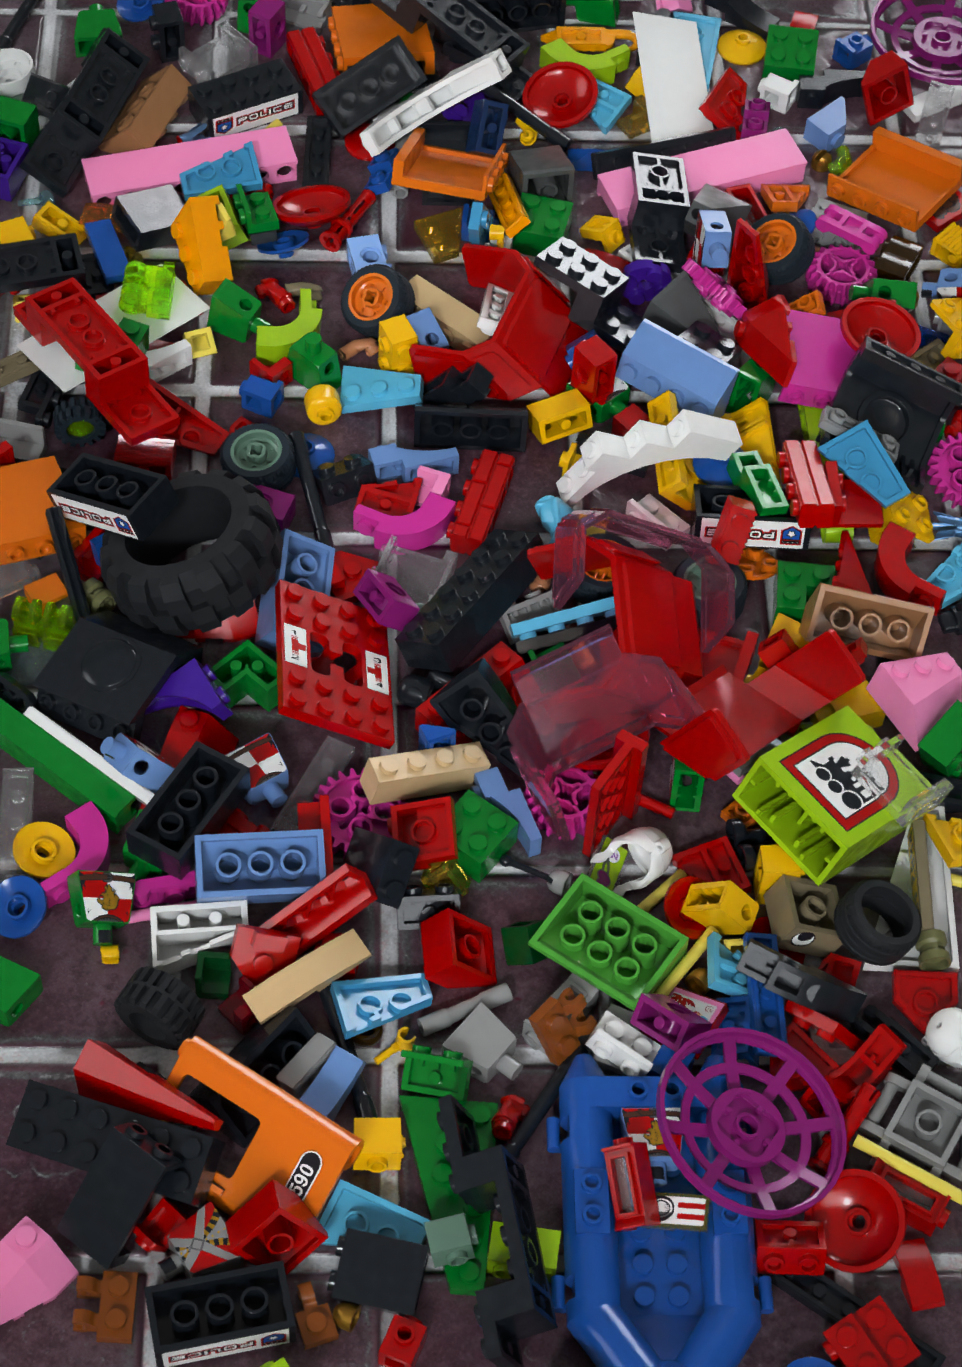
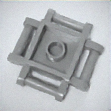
M924 1063L912 1082L898 1074L888 1072L883 1081L885 1086L881 1091V1096L875 1102L867 1119H864L860 1125L859 1132L869 1138H875L880 1141L879 1146L887 1150L890 1147L897 1150L896 1153L922 1168L928 1167L932 1169L930 1171L931 1174L939 1178L943 1175L952 1183L962 1187V1158L957 1167L948 1163L962 1136V1104L927 1086L925 1083L961 1102L962 1087L932 1072V1067ZM901 1091L905 1095L888 1127L885 1129L879 1126L896 1092ZM872 1157L869 1164L873 1166L877 1159Z

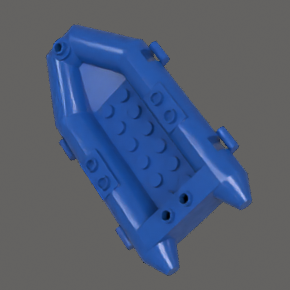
M579 1054L575 1056L559 1086L560 1118L548 1117L546 1119L547 1151L550 1153H561L565 1276L554 1275L551 1277V1298L554 1312L566 1313L567 1329L596 1367H738L762 1327L761 1314L774 1312L771 1277H758L754 1218L735 1213L716 1204L699 1192L678 1169L676 1171H666L667 1184L655 1188L656 1196L705 1199L703 1226L661 1223L658 1226L637 1227V1230L615 1231L616 1220L604 1152H601V1149L613 1146L612 1140L622 1138L619 1129L621 1108L656 1107L657 1087L661 1076H605L592 1055ZM710 1055L706 1057L699 1073L710 1066L724 1063V1056ZM725 1075L713 1077L702 1084L716 1099L728 1090ZM670 1077L665 1092V1107H681V1101L687 1087L679 1077ZM694 1096L690 1107V1123L706 1124L708 1109ZM740 1121V1128H746L747 1134H752L751 1127L747 1123ZM560 1127L566 1130L567 1138L561 1144ZM683 1136L681 1156L702 1179L706 1171L692 1155ZM694 1137L700 1151L712 1163L718 1152L713 1147L710 1139L707 1137ZM623 1157V1159H624V1165H625V1170H626V1176H627V1182H628V1188H629V1193H630V1199H631L632 1210L634 1211V1205H633V1200H632V1194H631V1188H630V1182H629V1177H628V1171H627L626 1160H625V1157ZM729 1162L723 1174L736 1181L751 1184L746 1168ZM719 1181L713 1186V1189L724 1197L739 1204L753 1207L752 1194L736 1191ZM565 1285L572 1289V1299L568 1300L566 1304ZM754 1286H758L759 1300L754 1297Z

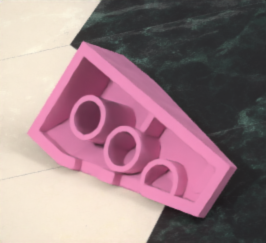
M25 1216L0 1241V1325L12 1319L15 1321L25 1316V1312L41 1303L45 1305L55 1300L79 1275L78 1270L52 1237L28 1216Z

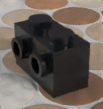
M177 1L153 4L152 16H149L151 31H154V35L150 36L153 51L157 50L161 63L186 59L184 20Z

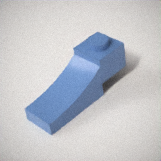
M395 443L368 449V460L373 463L377 483L402 478L403 483L413 482V479L417 478V470L420 465L451 475L459 473V453L456 447L423 451L399 448Z
M498 767L474 773V786H471L470 790L519 822L517 838L523 845L528 857L540 854L542 836L521 789L517 788L508 791Z
M336 1045L314 1081L299 1100L334 1121L367 1063Z

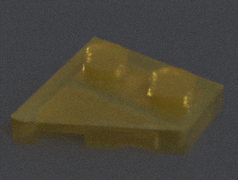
M461 207L414 221V230L434 264L459 257L462 221Z

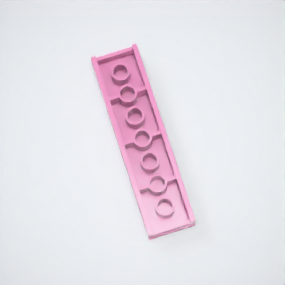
M286 125L81 159L94 214L112 212L115 198L119 195L169 184L175 189L180 184V173L206 161H216L230 150L232 152L244 148V144L250 141L253 143L259 170L262 173H266L262 178V182L272 185L296 181L298 160ZM290 166L291 171L288 174L280 175L277 173L281 167ZM177 192L184 199L183 192ZM104 196L112 199L107 205H99L97 203V200Z
M786 128L670 156L683 158L690 206L706 183L724 192L726 188L750 183L754 192L759 193L761 184H795L803 182L805 168L808 164ZM631 166L597 174V195L602 196L612 216L619 218L621 227L628 226L627 216L634 195Z

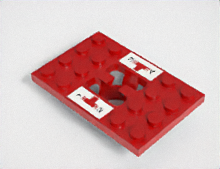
M280 579L275 586L278 714L390 749L395 743L387 627L378 624L366 608ZM310 640L323 646L324 649L319 657L311 658ZM343 652L352 654L356 658V665L346 673H344L343 667L337 666L333 662L336 658L342 656Z

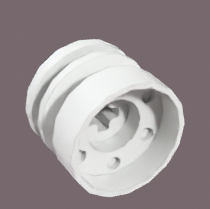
M0 49V95L21 101L31 72L36 74L33 60L27 52L21 49Z

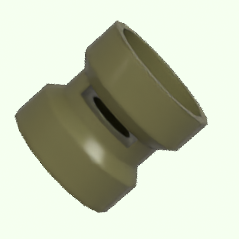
M92 577L83 583L88 605L94 614L106 610L112 612L115 609L117 603L109 589H105L104 584L100 580Z
M929 929L921 932L919 940L915 945L916 950L920 952L918 956L920 970L943 971L951 965L950 954L945 950L947 938L944 931Z

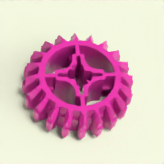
M208 0L176 1L184 22H190L191 27L194 23H198L202 27L204 22L211 25L214 20L219 21L221 15H224L229 0H211L210 2Z
M832 244L828 248L821 247L818 252H815L813 262L805 273L809 290L813 292L818 289L822 293L824 301H829L831 306L837 303L841 308L844 304L852 302L848 297L852 284L863 285L865 282L878 276L875 261L870 260V255H862V249L854 250L852 245L847 248L843 247L842 244L838 247Z
M558 761L554 764L553 769L545 764L542 772L535 771L533 779H529L527 782L526 791H524L523 796L539 831L546 829L547 837L555 833L559 840L564 835H569L573 841L576 833L584 837L588 806L582 811L578 807L582 805L583 801L587 800L589 803L591 786L596 781V779H593V771L584 773L582 769L572 768L570 762L567 763L566 767H561ZM550 790L551 795L548 796L547 800L542 801L541 797L543 794Z

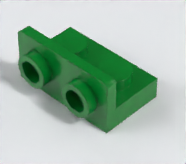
M236 184V194L232 195L235 211L237 210L239 223L240 225L245 224L248 235L279 229V220L268 191L245 195L242 185Z

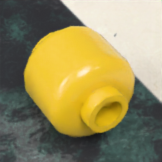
M318 384L306 392L304 405L307 416L313 423L328 425L338 420L342 413V405L338 391L333 386Z

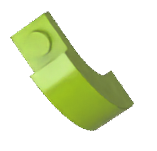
M559 38L540 47L539 66L542 68L556 62H574L586 67L596 79L611 85L614 83L615 74L629 68L631 49L626 44H623L601 54L588 55L573 50L562 38Z
M300 288L299 316L293 322L283 326H257L256 359L262 364L274 365L284 356L288 359L289 348L296 341L309 332L320 334L322 309L316 308V300H311V289Z

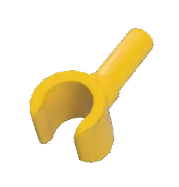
M491 224L489 240L497 241V247L504 248V227Z
M101 945L102 963L119 964V945Z
M409 1027L400 1028L395 1042L373 1058L377 1065L398 1051L412 1050L416 1036L411 1040H404L408 1034Z

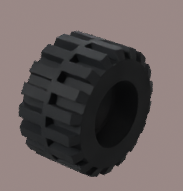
M152 967L138 968L114 1002L117 1014L130 1030L147 1042L168 1050H178L183 1041L191 1037L205 1016L203 1003L185 983L165 971Z

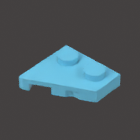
M596 79L598 100L589 116L602 133L606 135L632 103V95Z
M713 931L707 937L708 988L732 997L748 995L746 974L735 969L742 953L738 949L732 953L719 942L722 936Z

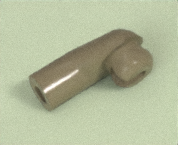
M308 282L284 284V288L292 293L293 297L300 296V288L311 289V300L320 302L323 299L321 294L323 290L320 285Z

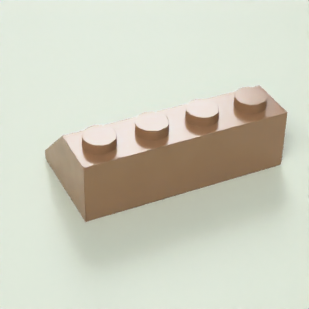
M173 64L142 80L114 120L98 148L102 151L116 154L156 147V141L167 132L165 128L167 124L177 117V109L188 100V87L192 85Z
M820 582L806 603L798 632L805 641L811 642L827 630L834 629L845 646L862 637L868 646L867 654L892 660L920 657L924 650L935 608Z

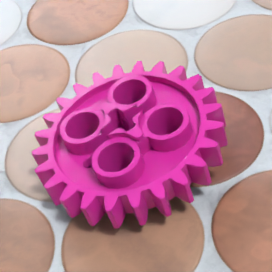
M689 258L681 268L693 278L691 282L700 290L699 293L707 301H710L717 310H722L730 318L734 315L738 320H741L743 313L747 309L743 306L745 302L736 294L737 291L717 273L714 274L706 266L702 269Z
M958 432L955 439L948 435L946 441L940 440L938 446L934 447L927 463L929 466L927 475L932 476L929 485H937L934 493L944 494L942 502L950 499L952 501V509L960 505L962 510V434Z
M350 768V773L347 777L339 771L337 781L329 776L327 778V786L320 784L318 794H314L313 802H319V795H329L332 852L335 854L339 850L344 851L343 859L345 858L355 827L392 838L387 828L388 818L383 819L377 815H386L390 818V806L407 803L405 799L370 805L367 797L363 798L357 795H365V792L359 781L361 775H357L353 768ZM334 811H342L345 814H336Z

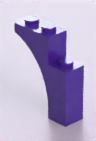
M193 658L174 673L172 672L147 707L144 716L161 709L180 706L208 711L223 721L234 713L228 705L231 701L229 695L222 686L217 687L215 683L218 677L209 664L203 666L196 658Z

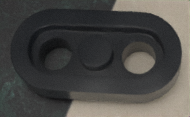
M0 672V698L21 714H24L29 706L38 708L37 699L30 690L9 674Z

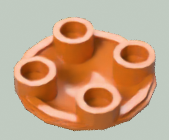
M750 547L743 549L744 553L741 554L742 558L739 559L740 564L737 566L742 569L746 580H765L776 574L777 559L763 549Z

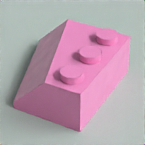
M948 652L884 662L879 664L866 690L912 749L917 752L919 751V742L957 699L962 703V669Z

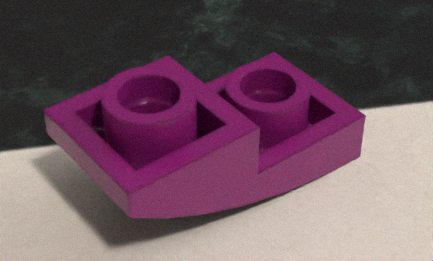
M761 98L745 99L741 129L742 139L767 133L770 102H766Z

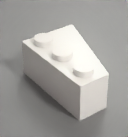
M247 900L150 907L153 968L173 974L196 965L198 951L229 952L237 923L249 925Z

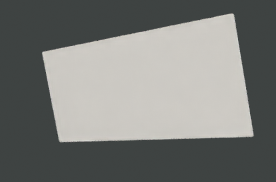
M633 11L651 140L657 141L714 130L713 123L706 119L698 109L707 97L708 91L697 23Z
M162 263L95 300L117 325L120 324L123 317L149 325V344L210 309L202 299ZM31 336L16 345L63 392H67L85 382L84 372L75 369V361L57 341L42 347Z

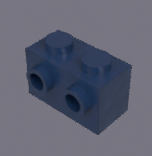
M487 99L474 100L465 152L495 157L503 143L504 129L508 120V104Z

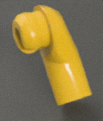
M516 118L515 123L522 130L520 133L521 144L532 146L537 140L538 132Z

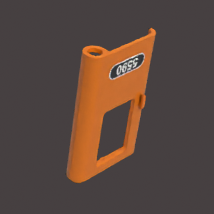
M196 1035L192 1039H185L177 1052L179 1058L166 1081L179 1089L184 1078L190 1075L260 1121V1126L233 1176L229 1178L216 1170L213 1178L214 1183L211 1184L206 1201L212 1202L215 1207L229 1216H233L274 1179L298 1194L313 1215L318 1218L342 1172L349 1169L359 1157L364 1146V1140Z

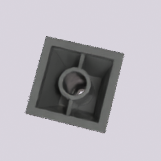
M706 183L694 198L685 217L684 232L695 237L698 210L725 211L732 230L731 253L737 220L742 218L746 221L752 205ZM711 225V227L714 228V229L718 226V225Z
M684 270L650 301L642 318L677 336L697 320L709 325L712 330L718 331L697 289L691 282L692 280Z

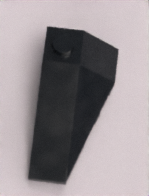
M484 657L460 672L430 700L431 705L450 728H455L456 732L459 730L472 739V742L480 741L481 746L495 755L500 763L526 781L533 777L535 771H543L545 764L551 765L550 759L503 682Z

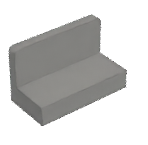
M0 418V443L6 440L13 446L14 458L24 460L44 458L47 443L43 426Z

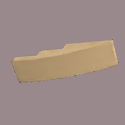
M351 929L293 962L242 995V997L262 1025L288 1006H295L316 990L320 992L330 985L331 982L336 981L371 957L372 954L356 931Z

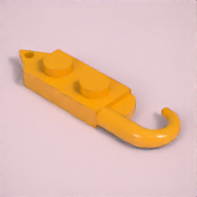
M556 26V30L541 35L540 39L541 42L548 44L562 38L575 51H606L614 46L615 39L632 41L633 45L629 46L631 52L638 48L636 33L633 31L606 29V27Z

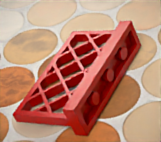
M621 729L615 737L612 760L591 786L582 854L589 858L622 815L632 820L638 812L649 743L624 729Z

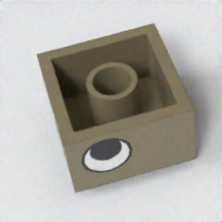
M783 874L763 895L772 934H777L778 949L826 958L842 945L833 921L835 908L840 901L836 885L823 883L818 887L813 880Z

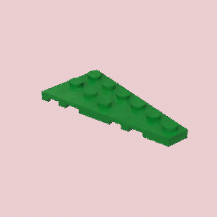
M399 1095V1104L404 1115L408 1138L413 1149L414 1160L431 1221L464 1213L467 1225L474 1223L479 1243L472 1245L475 1258L469 1259L466 1263L459 1266L445 1265L443 1270L450 1294L476 1296L475 1291L485 1289L490 1211L479 1214L473 1207L466 1205L464 1200L458 1194L455 1195L449 1183V1174H452L451 1164L446 1160L443 1152V1143L446 1142L445 1133L441 1130L437 1120V1112L440 1111L438 1098ZM457 1100L475 1119L481 1151L494 1147L496 1137L492 1134L491 1121L498 1111V1103Z

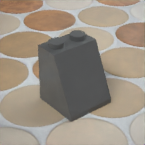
M560 145L509 151L507 170L520 198L522 192L572 202L575 168Z

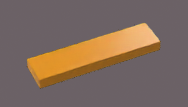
M504 173L502 177H499L498 184L494 186L493 193L488 195L499 221L504 227L505 234L511 239L531 221L512 178L507 173Z

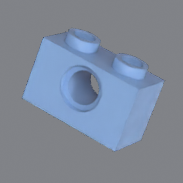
M378 234L347 238V260L352 275L361 270V268L373 264H382L392 268L391 263L387 264L386 262L388 259L387 248L385 244L381 245Z

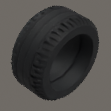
M865 879L856 883L840 899L834 911V926L842 944L855 957L871 965L886 966L898 962L916 945L921 935L922 923L916 905L902 889L885 880ZM862 907L878 913L888 923L893 937L883 935L874 929L865 918Z

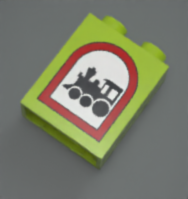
M847 705L761 755L732 794V797L819 887L903 832L934 792L920 779L913 769L909 768L886 745L874 729L867 725Z

